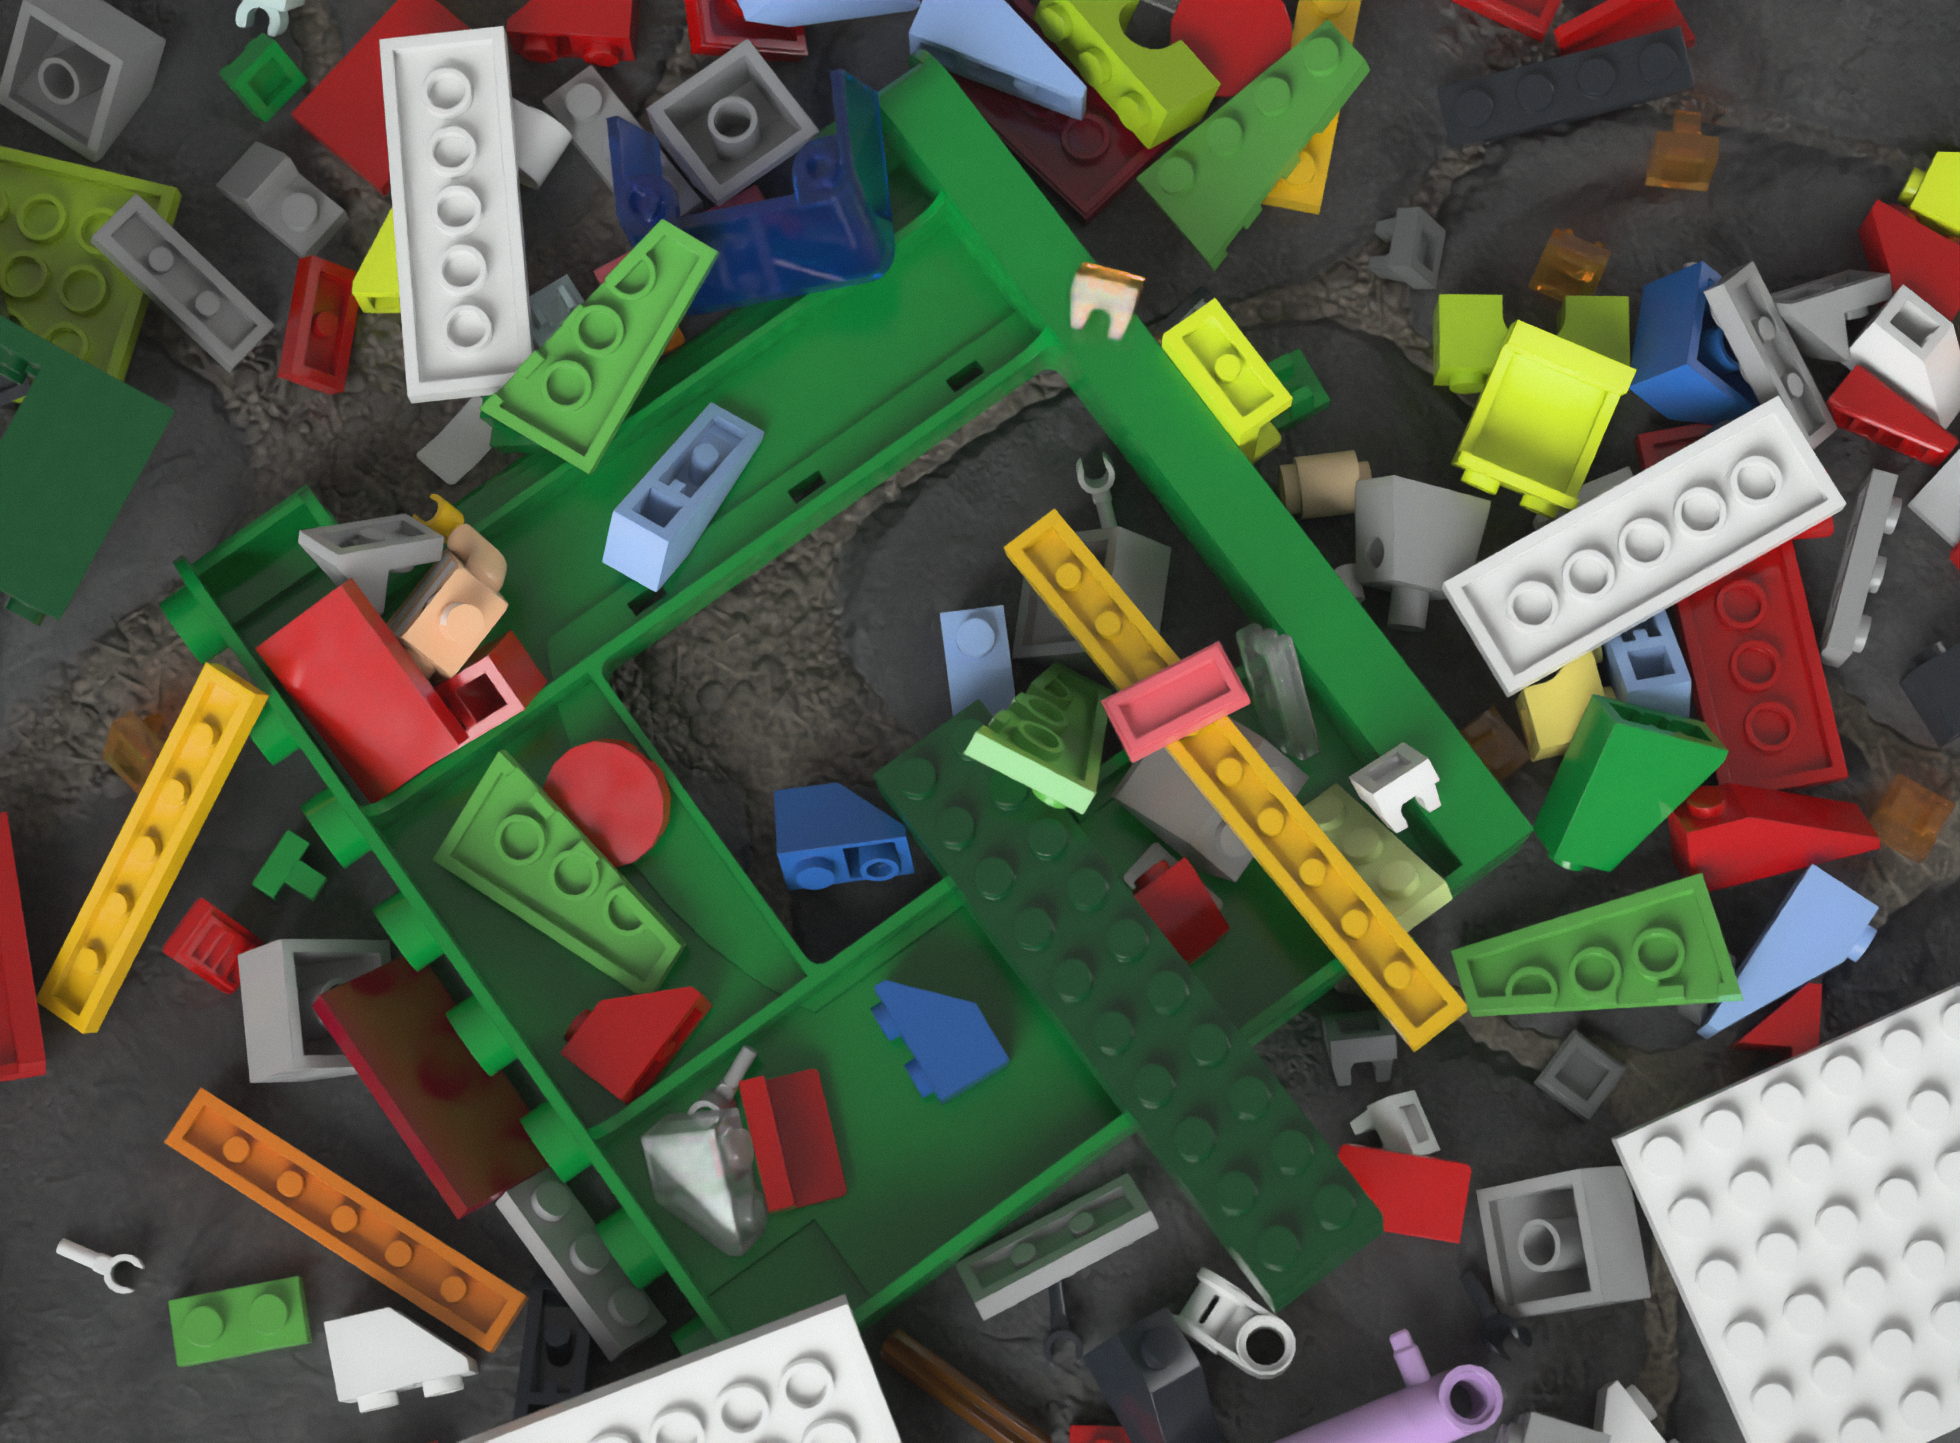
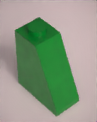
M1592 694L1533 824V831L1549 851L1548 857L1556 864L1573 871H1582L1586 866L1611 872L1724 763L1729 750L1705 722Z

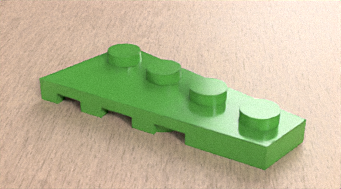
M1327 19L1136 177L1144 191L1214 272L1228 255L1225 249L1242 227L1247 230L1263 210L1260 204L1279 179L1283 178L1286 180L1301 161L1298 155L1315 133H1322L1370 72L1366 60Z
M661 219L605 277V281L590 297L571 312L562 322L561 327L538 350H535L516 369L517 372L497 393L494 392L479 409L586 473L593 474L719 257L720 252Z
M1055 661L1031 683L1025 694L1020 692L1012 700L1006 711L1001 709L994 715L988 727L983 725L976 731L964 754L1032 788L1033 793L1044 803L1059 809L1069 807L1084 814L1096 794L1108 718L1101 700L1111 696L1112 690Z
M507 750L498 751L432 860L636 994L657 992L687 943Z
M1702 873L1451 951L1466 1004L1472 1017L1744 1001Z

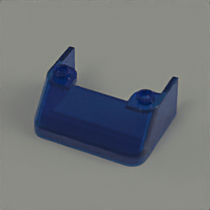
M843 69L830 71L837 134L813 139L799 150L792 169L795 194L681 216L679 197L674 186L663 178L659 137L620 116L606 118L616 214L632 248L661 219H664L720 252L719 257L688 308L686 316L868 283L881 278L889 270L895 257V240L877 91Z

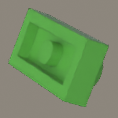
M299 1276L168 1301L177 1366L180 1367L312 1343L303 1278Z

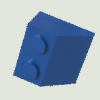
M1703 261L1643 285L1631 368L1636 369V373L1629 389L1668 419L1716 425L1724 420L1733 421L1759 407L1760 403L1751 385L1742 377L1738 359L1723 330L1717 326L1712 318L1710 304L1703 292L1722 278V276Z

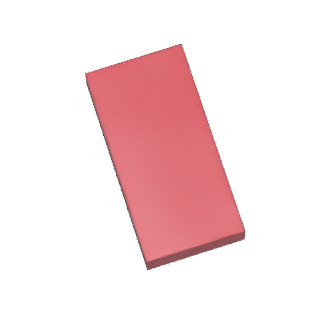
M1218 641L1101 700V703L1131 762L1134 763L1249 705L1250 699Z

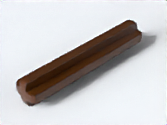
M893 1330L880 1347L878 1356L883 1362L996 1443H1052L1048 1434L902 1330Z

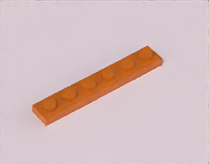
M200 1087L164 1141L168 1146L490 1353L495 1352L529 1299L521 1291L202 1087Z

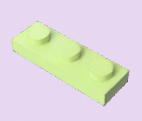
M1337 783L1303 806L1406 932L1453 899L1446 881Z

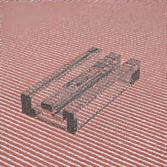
M1252 623L1237 631L1236 639L1262 737L1279 751L1303 761L1320 752L1321 748L1292 636L1286 634L1278 636L1277 631L1270 628L1263 631L1262 626L1257 623Z

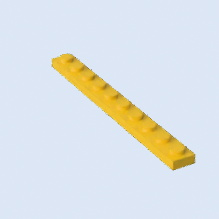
M1055 508L1003 547L1007 557L1118 692L1180 661L1179 657ZM1228 716L1164 747L1414 1052L1467 1012V1004Z

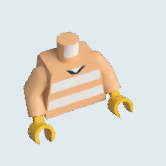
M437 494L429 496L438 503L437 513L431 520L425 522L416 514L412 518L444 537L443 543H447L448 548L443 551L441 561H437L431 566L386 623L429 682L453 677L504 614L509 605L499 592L507 572L504 556L469 524H464L463 514Z

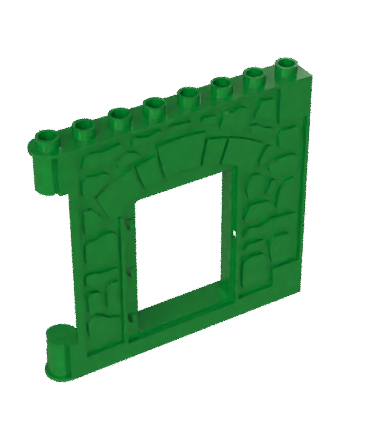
M920 48L909 55V71L820 131V136L811 140L804 147L813 169L824 187L835 199L836 207L852 226L851 230L658 362L593 474L586 473L554 453H527L453 504L463 514L464 524H469L504 556L507 572L499 592L509 605L474 651L509 630L513 631L547 680L546 685L525 710L431 764L378 802L370 804L255 649L337 588V585L298 543L299 530L339 524L329 509L325 510L307 484L192 564L183 554L172 561L185 584L158 602L171 625L202 665L230 647L256 685L254 686L269 695L249 736L273 766L299 748L302 749L327 785V787L300 805L315 831L344 868H347L373 850L399 888L394 894L372 908L387 934L416 972L445 953L473 993L445 1013L459 1037L490 1077L518 1058L547 1098V1100L519 1120L559 1178L566 1183L591 1164L594 1165L622 1205L594 1227L632 1283L641 1291L666 1272H669L698 1314L670 1334L683 1356L844 1294L861 1334L954 1266L955 1263L961 1261L1136 1132L944 879L831 960L823 964H816L807 959L609 686L610 676L616 669L1039 372L1054 370L1062 375L1264 639L1265 647L1235 669L1249 696L1250 704L1227 716L1265 738L1309 776V779L1295 797L1302 807L1337 783L1444 879L1453 899L1515 855L1534 830L953 77L928 51ZM977 365L982 374L954 393L951 387L956 386L970 376ZM712 402L764 431L763 440L690 554L661 586L666 595L636 616L631 609L640 607L653 598L657 592L602 562L613 511ZM820 476L825 484L796 504L792 497H797L813 486ZM443 543L442 553L448 548L447 543ZM435 562L414 565L413 570L405 573H388L384 612L380 615L385 623L390 620ZM599 738L629 742L638 747L637 751L643 753L648 760L652 759L664 774L671 795L670 821L663 835L659 837L656 845L642 858L616 868L687 943L658 991L692 986L713 1007L652 1087L629 1105L625 1104L562 1056L560 1052L567 1044L564 1036L568 1027L582 1011L586 1009L592 1011L600 1000L638 994L432 860L500 750H507L542 789L553 764L571 748ZM1404 742L1430 760L1440 779L1435 783L1441 806L1429 812L1419 805L1414 796L1401 806V813L1408 827L1399 833H1395L1384 824L1366 802L1360 799L1349 777ZM1123 749L1100 766L1096 794L1084 814L1069 807L1065 809L1069 814L1072 813V818L1129 891L1132 892L1133 889L1124 881V875L1153 843H1159L1177 861H1180L1183 857L1110 797L1133 765L1125 749ZM1254 857L1236 882L1200 872L1192 865L1202 883L1222 900L1223 907L1220 912L1229 925L1230 930L1226 938L1194 961L1189 967L1252 1047L1350 976V973ZM887 980L976 1003L1008 1056L1009 1066L942 1106L934 1093L922 1098L903 1064L913 1059L912 1055L900 1036L891 1042L888 1041L870 1010L871 1007L880 1002L875 995L874 986ZM743 1045L754 1048L758 1054L741 1081L763 1075L768 1080L808 1069H816L819 1072L847 1187V1194L844 1197L773 1215L769 1212L739 1085L737 1092L733 1096L737 1107L736 1114L718 1135L710 1136L713 1129L718 1125V1116L709 1107H704L692 1123L688 1121L689 1108L706 1090L717 1087L720 1080L725 1077Z

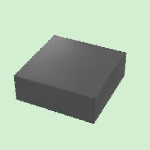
M1573 1029L1533 1083L1583 1121L1587 1122L1627 1068L1577 1030Z

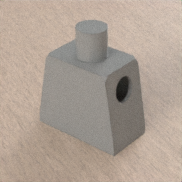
M1396 475L1356 481V578L1363 586L1391 592L1387 627L1411 632L1425 631L1429 601L1448 599L1442 590L1443 582L1475 565L1490 511V500Z

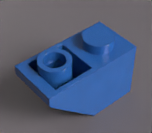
M840 783L774 791L777 855L788 890L803 888L819 890L832 884L862 880L885 881L894 876L915 873V863L906 826Z
M887 980L874 986L875 995L880 1002L871 1007L870 1010L888 1041L891 1042L900 1036L912 1055L913 1059L903 1064L922 1098L934 1093L942 1106L1009 1066L1008 1056L976 1003Z

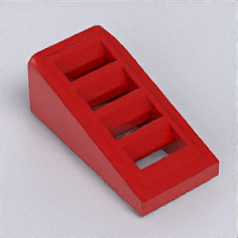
M1856 365L1825 403L1837 427L1935 468L1940 466L1959 443L1957 441L1958 438L1862 365Z
M201 897L194 902L162 947L164 948L162 952L225 994H233L240 986L238 954L263 946L265 943Z

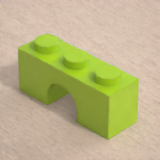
M1040 0L1033 15V20L1041 27L1044 35L1054 42L1079 70L1086 83L1093 86L1116 112L1123 125L1131 130L1148 150L1202 120L1221 83L1182 40L1163 49H1148L1135 44L1124 34L1140 0Z
M1439 294L1433 312V385L1449 386L1450 391L1459 394L1482 392L1508 331L1503 320L1502 295ZM1565 296L1557 314L1556 336L1630 367L1629 296Z

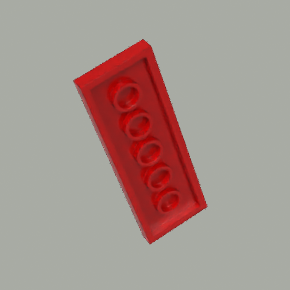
M1698 423L1638 434L1634 442L1641 472L1703 438L1707 429L1715 425ZM1792 540L1786 541L1672 605L1685 664L1692 680L1691 690L1698 720L1705 722L1729 750L1724 763L1711 774L1713 786L1734 783L1789 792L1843 782L1849 777Z

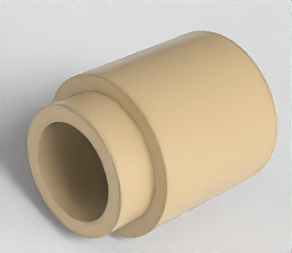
M1354 450L1294 457L1293 464L1279 465L1278 467L1281 502L1291 515L1299 514L1301 520L1355 513L1356 481L1372 479L1369 462H1358Z

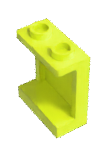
M1216 298L1163 334L1162 349L1251 464L1280 445L1281 435L1270 420L1289 408L1293 398Z
M1515 321L1507 331L1451 462L1452 466L1464 470L1460 481L1493 495H1496L1499 486L1523 495L1519 506L1552 520H1555L1558 511L1567 514L1576 509L1580 501L1577 499L1620 396L1627 394L1636 369L1523 321Z

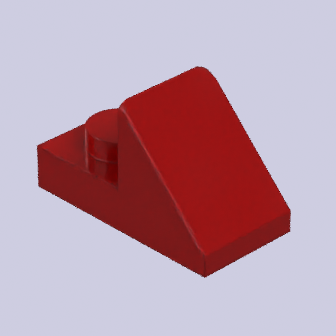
M1808 983L1794 991L1729 1045L1728 1048L1779 1053L1780 1063L1819 1046L1822 984ZM1771 1062L1769 1067L1778 1064V1062Z

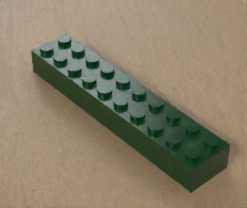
M977 699L874 773L873 777L886 804L899 821L906 826V830L1276 1314L1384 1233L1383 1214L1065 808L1059 809L1044 803L1033 793L1032 788L964 754L976 731L983 725L988 727L993 718L981 700Z

